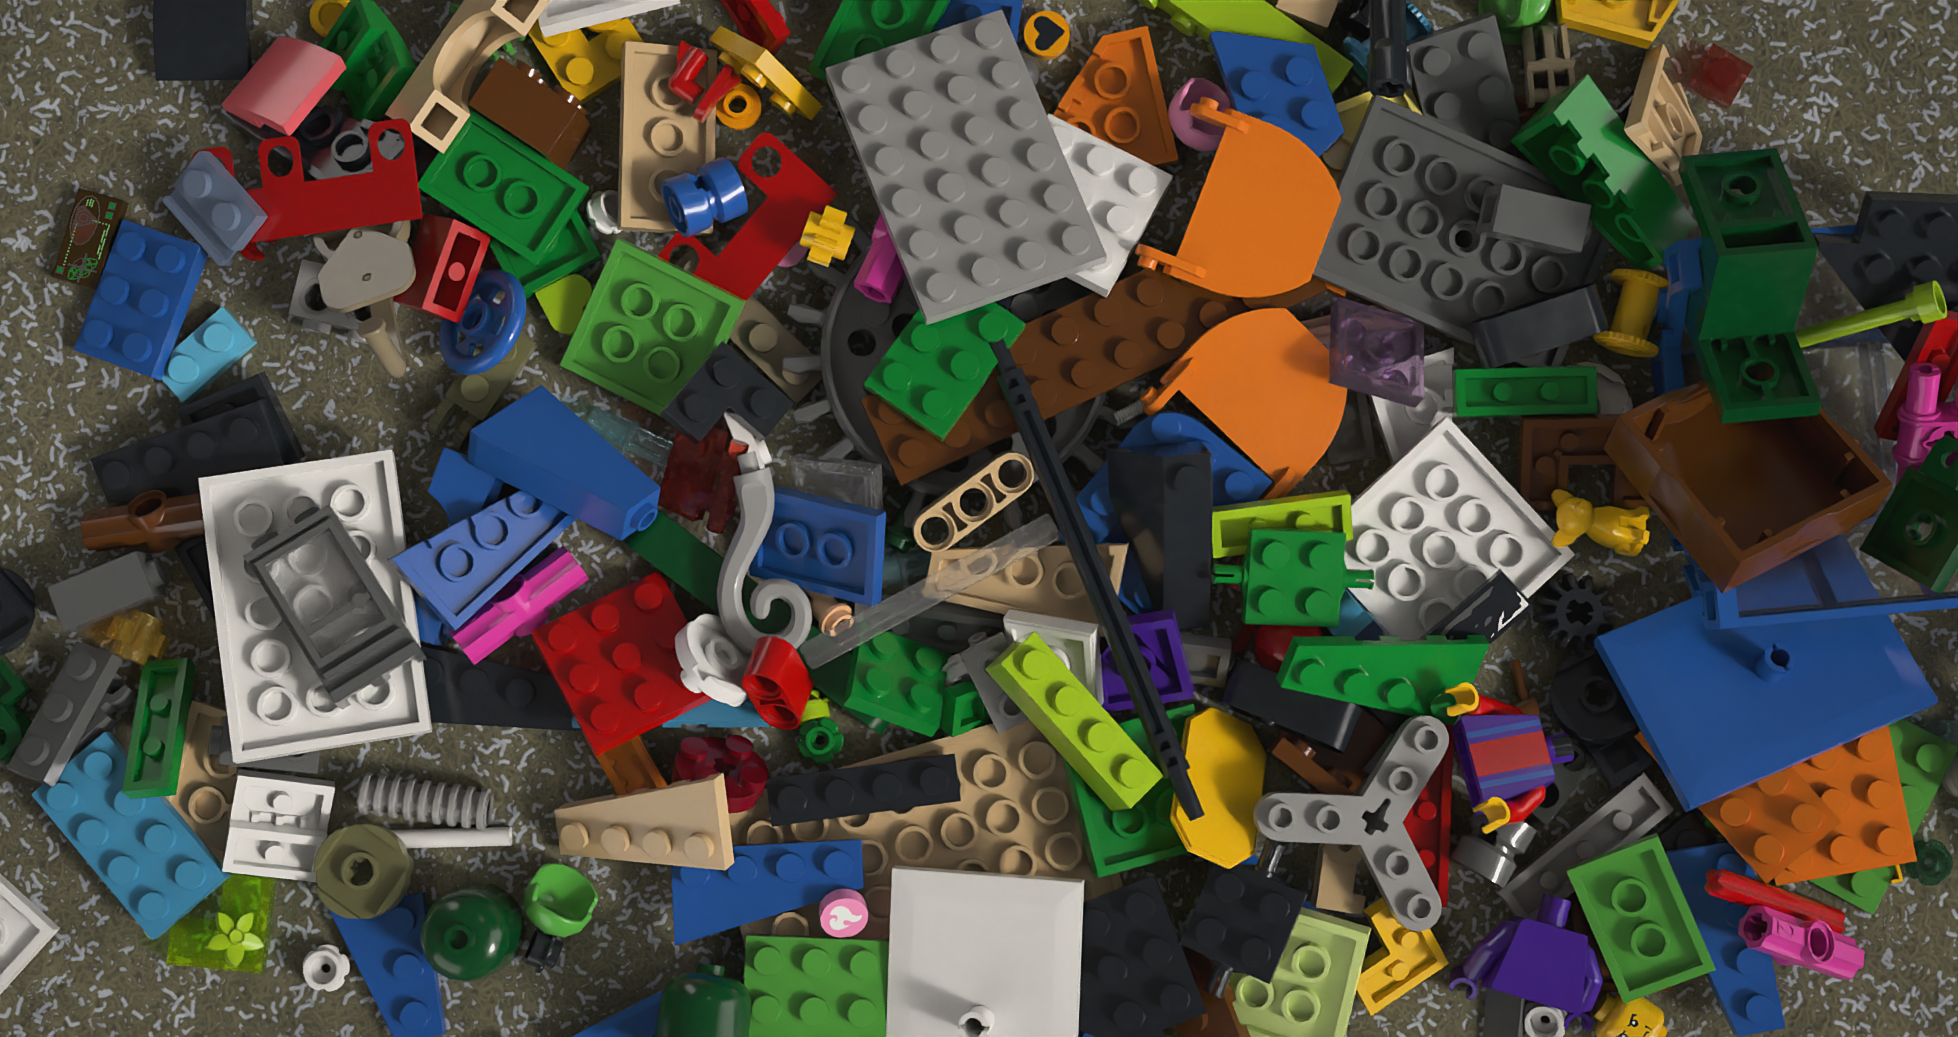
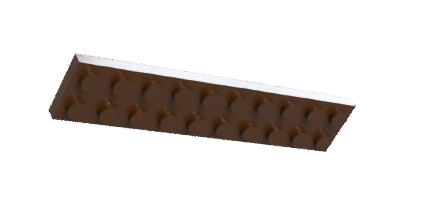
M1157 264L1155 271L1145 269L1116 282L1107 298L1094 292L1027 323L1024 331L1011 347L1010 352L1017 368H1023L1026 380L1032 389L1033 397L1036 399L1041 416L1045 421L1177 360L1205 331L1233 315L1261 308L1288 309L1325 292L1327 286L1324 281L1311 277V280L1302 286L1281 294L1259 298L1232 297L1208 291L1163 273L1164 266ZM997 368L943 442L876 395L871 394L861 399L862 406L900 487L1019 433L1014 418L1010 414L1009 406L1003 397L1001 387L997 383L996 377L999 376Z

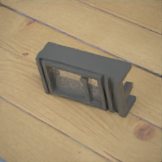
M330 505L323 509L320 506H315L299 514L294 519L296 525L281 534L274 531L257 539L251 545L253 550L243 557L260 581L328 691L334 704L343 710L351 705L347 699L370 684L374 687L384 684L391 678L389 674L391 671L412 658L420 663L427 657L337 513Z

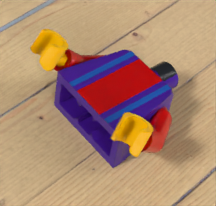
M1464 682L1446 688L1445 693L1452 694L1457 702L1456 705L1447 708V714L1449 716H1457L1463 713L1467 715L1461 717L1451 728L1473 814L1475 816L1484 813L1489 821L1488 825L1481 828L1482 831L1488 834L1500 826L1524 821L1544 801L1545 789L1555 781L1552 765L1573 761L1574 749L1571 738L1567 733L1544 737L1540 719L1537 715H1525L1518 707L1478 694L1475 687L1470 683Z

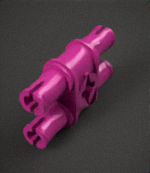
M1921 362L1910 366L1906 402L1902 403L1897 409V418L1900 420L1897 444L1892 448V456L1894 461L1898 463L1895 488L1908 466L1916 470L1920 469L1930 450L1939 439L1948 435L1958 440V384L1955 400L1952 402H1937L1941 370L1935 364ZM1952 452L1947 456L1945 461L1947 468H1949L1954 458L1958 455V452Z

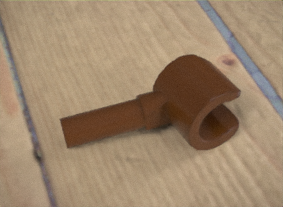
M1520 659L1509 661L1515 693L1519 699L1510 705L1520 708L1525 715L1534 714L1539 716V705L1533 696L1529 694V690L1526 687Z

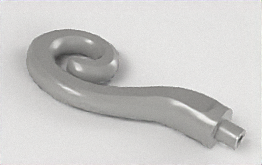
M753 451L737 456L741 475L734 476L733 480L740 506V521L725 554L717 585V606L723 626L732 640L742 650L750 654L753 652L757 639L763 636L779 637L797 649L806 640L812 623V609L806 593L798 584L780 578L767 579L756 586L751 593L750 607L755 618L764 619L770 612L772 600L783 599L787 601L791 608V619L787 627L774 634H765L756 630L745 614L741 592L744 577L770 527L775 502L770 468L760 469L756 453Z

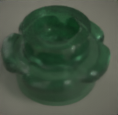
M1930 839L1928 842L1918 840L1913 843L1917 861L1905 863L1906 872L1911 878L1918 879L1922 885L1933 886L1939 884L1940 881L1950 875L1953 868V860L1943 843L1934 839ZM1929 857L1932 863L1927 867L1924 864V860Z

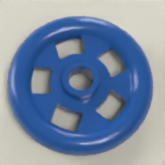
M488 270L479 273L460 322L455 323L442 319L439 332L440 351L445 363L455 372L464 375L483 373L497 365L516 343L526 316V297L521 283L514 275L503 270ZM501 289L505 296L501 303L497 304L493 300ZM461 331L465 335V340L458 344V333ZM484 345L483 351L473 356L475 346Z

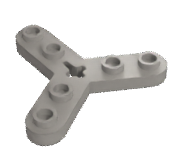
M1415 715L1406 719L1396 732L1358 795L1279 791L1265 794L1254 806L1252 815L1255 827L1266 838L1280 842L1357 845L1396 922L1412 931L1430 929L1437 923L1441 915L1442 904L1440 896L1402 822L1446 753L1449 745V734L1445 725L1439 719L1428 715ZM1385 799L1389 800L1387 805L1382 806L1378 816L1379 820L1383 822L1382 828L1380 830L1371 828L1368 833L1365 832L1364 829L1367 822L1362 819L1363 813L1365 811L1374 813L1378 807L1380 808Z

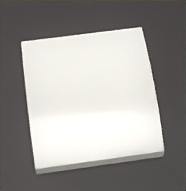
M238 769L222 872L317 882L316 872H313L314 859L321 844L327 838L335 781Z

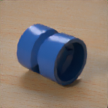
M725 157L699 166L695 176L686 171L661 182L662 198L666 210L676 230L685 238L712 227L713 219L724 223L747 213L748 203L743 184L734 166Z

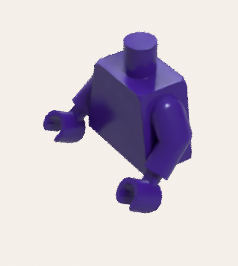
M1543 894L1537 919L1532 920L1521 916H1513L1510 921L1501 922L1475 946L1463 965H1458L1451 970L1449 990L1452 991L1459 982H1466L1469 984L1466 990V999L1472 1000L1478 992V980L1483 979L1481 985L1483 987L1567 1011L1568 1014L1564 1019V1027L1566 1029L1569 1028V1023L1573 1018L1581 1017L1583 1031H1588L1593 1027L1589 1011L1594 1008L1603 978L1595 952L1588 945L1587 936L1564 929L1571 901Z

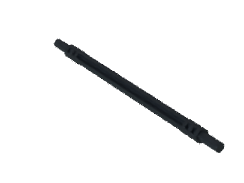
M1004 338L997 342H988L998 360L996 365L999 376L996 377L997 383L1001 387L1005 402L1009 406L1010 414L1014 418L1147 735L1148 743L1152 747L1153 755L1160 766L1161 773L1164 775L1163 778H1169L1176 797L1189 820L1192 821L1200 818L1205 813L1186 771L1190 768V765L1184 756L1181 744L1178 742L1175 729L1170 723L1041 416L1038 403L1033 397L1032 389L1025 377V372L1022 367L1017 368L1010 349H1007Z

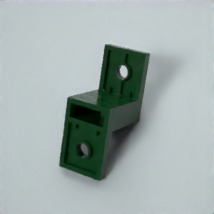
M1777 148L1681 156L1678 172L1703 236L1699 250L1703 287L1689 294L1685 326L1720 423L1818 415L1822 400L1794 332L1818 246ZM1740 189L1743 194H1737L1731 190ZM1757 373L1767 381L1754 380L1747 374Z

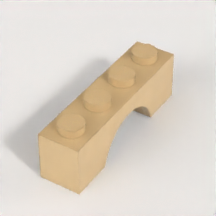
M464 0L385 114L391 119L403 118L407 120L414 135L444 154L470 116L468 107L469 93L473 81L483 64L505 43L516 38L525 37L550 0Z

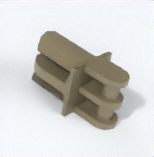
M1559 24L1557 28L1556 45L1558 58L1555 57L1551 25L1540 26L1538 34L1539 60L1537 61L1532 27H1523L1520 30L1525 69L1523 88H1525L1527 108H1534L1535 103L1549 101L1576 82L1574 73L1575 59L1570 57L1567 24Z

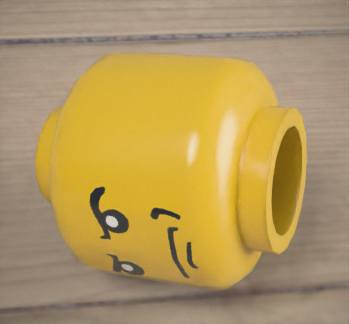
M1606 993L1592 1013V1016L1598 1020L1595 1027L1596 1037H1666L1668 1028L1663 1025L1664 1012L1644 997L1623 1003L1619 993L1615 996Z

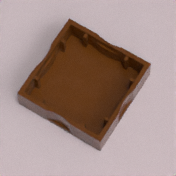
M1757 373L1747 374L1754 380L1767 381ZM1705 379L1689 387L1669 391L1619 415L1603 448L1722 594L1873 517L1894 485L1850 434L1834 423L1821 407L1819 414L1815 416L1721 424Z

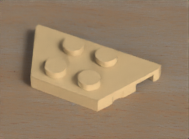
M1662 43L1646 51L1624 130L1631 140L1656 165L1658 170L1677 186L1682 184L1678 172L1681 156L1698 155L1703 136L1690 110L1681 83L1672 85L1663 70L1665 59L1670 56Z

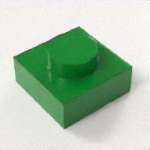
M972 679L944 688L941 729L951 737H955L989 724L990 715Z

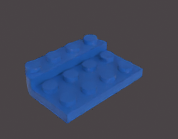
M1161 411L1152 416L1143 417L1132 427L1131 431L1117 446L1127 447L1202 441L1211 452L1213 507L1257 501L1272 483L1269 477L1195 417L1184 412ZM1106 460L1076 496V499L1095 544L1127 543L1124 531L1108 495ZM1061 533V542L1063 545H1066L1064 537ZM1128 545L1118 599L1138 615L1155 612Z

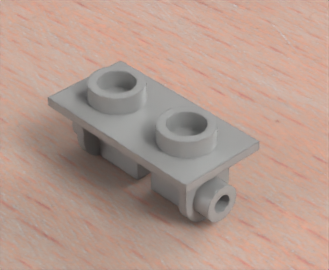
M978 632L968 639L969 648L959 654L998 734H1001L1029 719L985 670L1009 645L1002 632L992 637H987L985 632Z

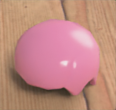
M1190 78L1177 91L1170 102L1168 109L1170 126L1177 138L1185 145L1201 152L1217 151L1225 129L1193 117L1189 114L1192 103H1199L1201 97L1217 101L1219 103L1217 111L1223 113L1226 107L1232 109V104L1229 96L1218 85L1205 78Z

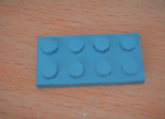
M104 732L66 764L54 787L42 784L31 795L152 940L158 939L231 877L229 872H222L220 861L165 796L130 799L122 792L128 751L112 732Z

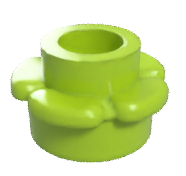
M812 690L799 725H803L811 719L817 721L822 717H831L828 703H831L832 699L830 697L821 698L820 690Z

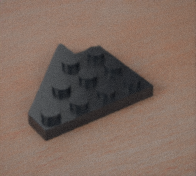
M1866 191L1853 235L1813 233L1818 250L1864 310L1905 299V294L1913 292L1914 286L1935 280L1942 289L1947 310L1958 312V195ZM1911 318L1882 325L1878 328L1902 360L1906 362L1924 323L1921 320L1914 322Z

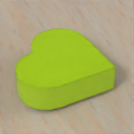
M573 274L535 292V295L552 327L562 335L573 336L594 289L586 278Z

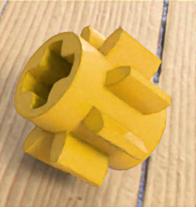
M826 205L823 215L810 212L799 245L810 249L807 260L826 267L829 266L832 257L844 261L855 231V227L844 223L847 212Z

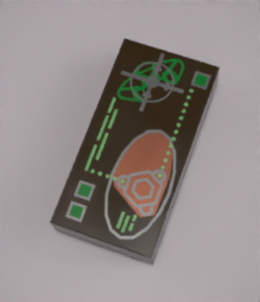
M79 188L52 277L96 290L129 203Z

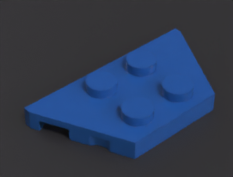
M1221 31L1210 33L1209 41L1234 110L1273 124L1291 133L1306 144L1318 157L1326 153L1342 138L1344 129L1314 45Z

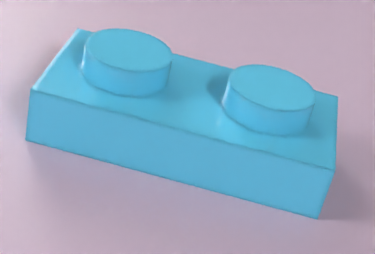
M222 306L172 350L162 380L182 403L188 405L257 344V341L231 312Z

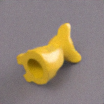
M1556 489L1551 494L1552 500L1557 507L1556 523L1559 528L1551 541L1552 546L1556 548H1564L1572 544L1578 536L1586 533L1593 541L1613 549L1616 554L1635 557L1641 552L1644 544H1647L1649 541L1650 531L1646 530V520L1650 516L1648 507L1639 506L1636 510H1627L1614 506L1593 508L1591 502L1583 498L1574 497L1567 491Z

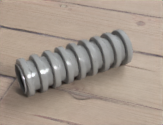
M367 772L359 783L356 803L359 813L363 815L373 811L374 815L378 817L388 813L389 818L395 819L402 815L404 820L410 821L413 817H417L419 822H427L428 818H430L433 824H441L445 820L448 826H456L457 822H460L463 828H470L472 824H475L477 830H485L491 820L494 798L490 788H483L481 792H478L476 786H468L467 790H463L461 784H454L452 788H448L446 782H439L437 786H434L431 780H425L423 784H419L416 778H410L408 782H404V778L401 776H396L393 780H390L389 775L381 774L379 778H375L374 773ZM488 802H490L489 813L486 814Z

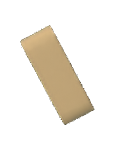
M1010 450L1003 451L984 463L915 516L912 530L917 544L924 550L932 553L942 552L950 548L1027 491L1034 479V468L1031 461L1023 454ZM1017 460L1024 468V475L1021 481L1012 486L1002 484L998 476L1000 466L1005 461ZM970 488L982 490L986 498L983 509L975 514L966 513L960 507L961 495ZM930 517L943 518L947 523L946 535L937 542L927 541L921 535L922 524Z

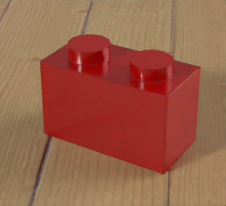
M424 214L411 249L416 268L415 280L406 291L394 296L393 302L434 318L459 323L466 309L491 236L455 219Z

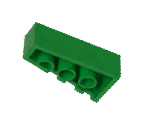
M1587 74L1544 103L1510 141L1568 200L1592 205L1589 215L1592 224L1637 270L1646 271L1663 263L1665 248L1678 240H1684L1697 223L1653 162L1626 134L1624 130L1625 124Z

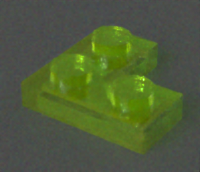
M230 873L231 877L223 883L220 913L228 915L234 923L240 916L253 913V924L247 933L258 936L264 947L253 951H244L240 964L236 968H232L225 961L224 950L213 951L205 948L206 943L211 937L222 934L217 929L215 918L184 916L170 928L166 964L260 974L266 972L277 878Z

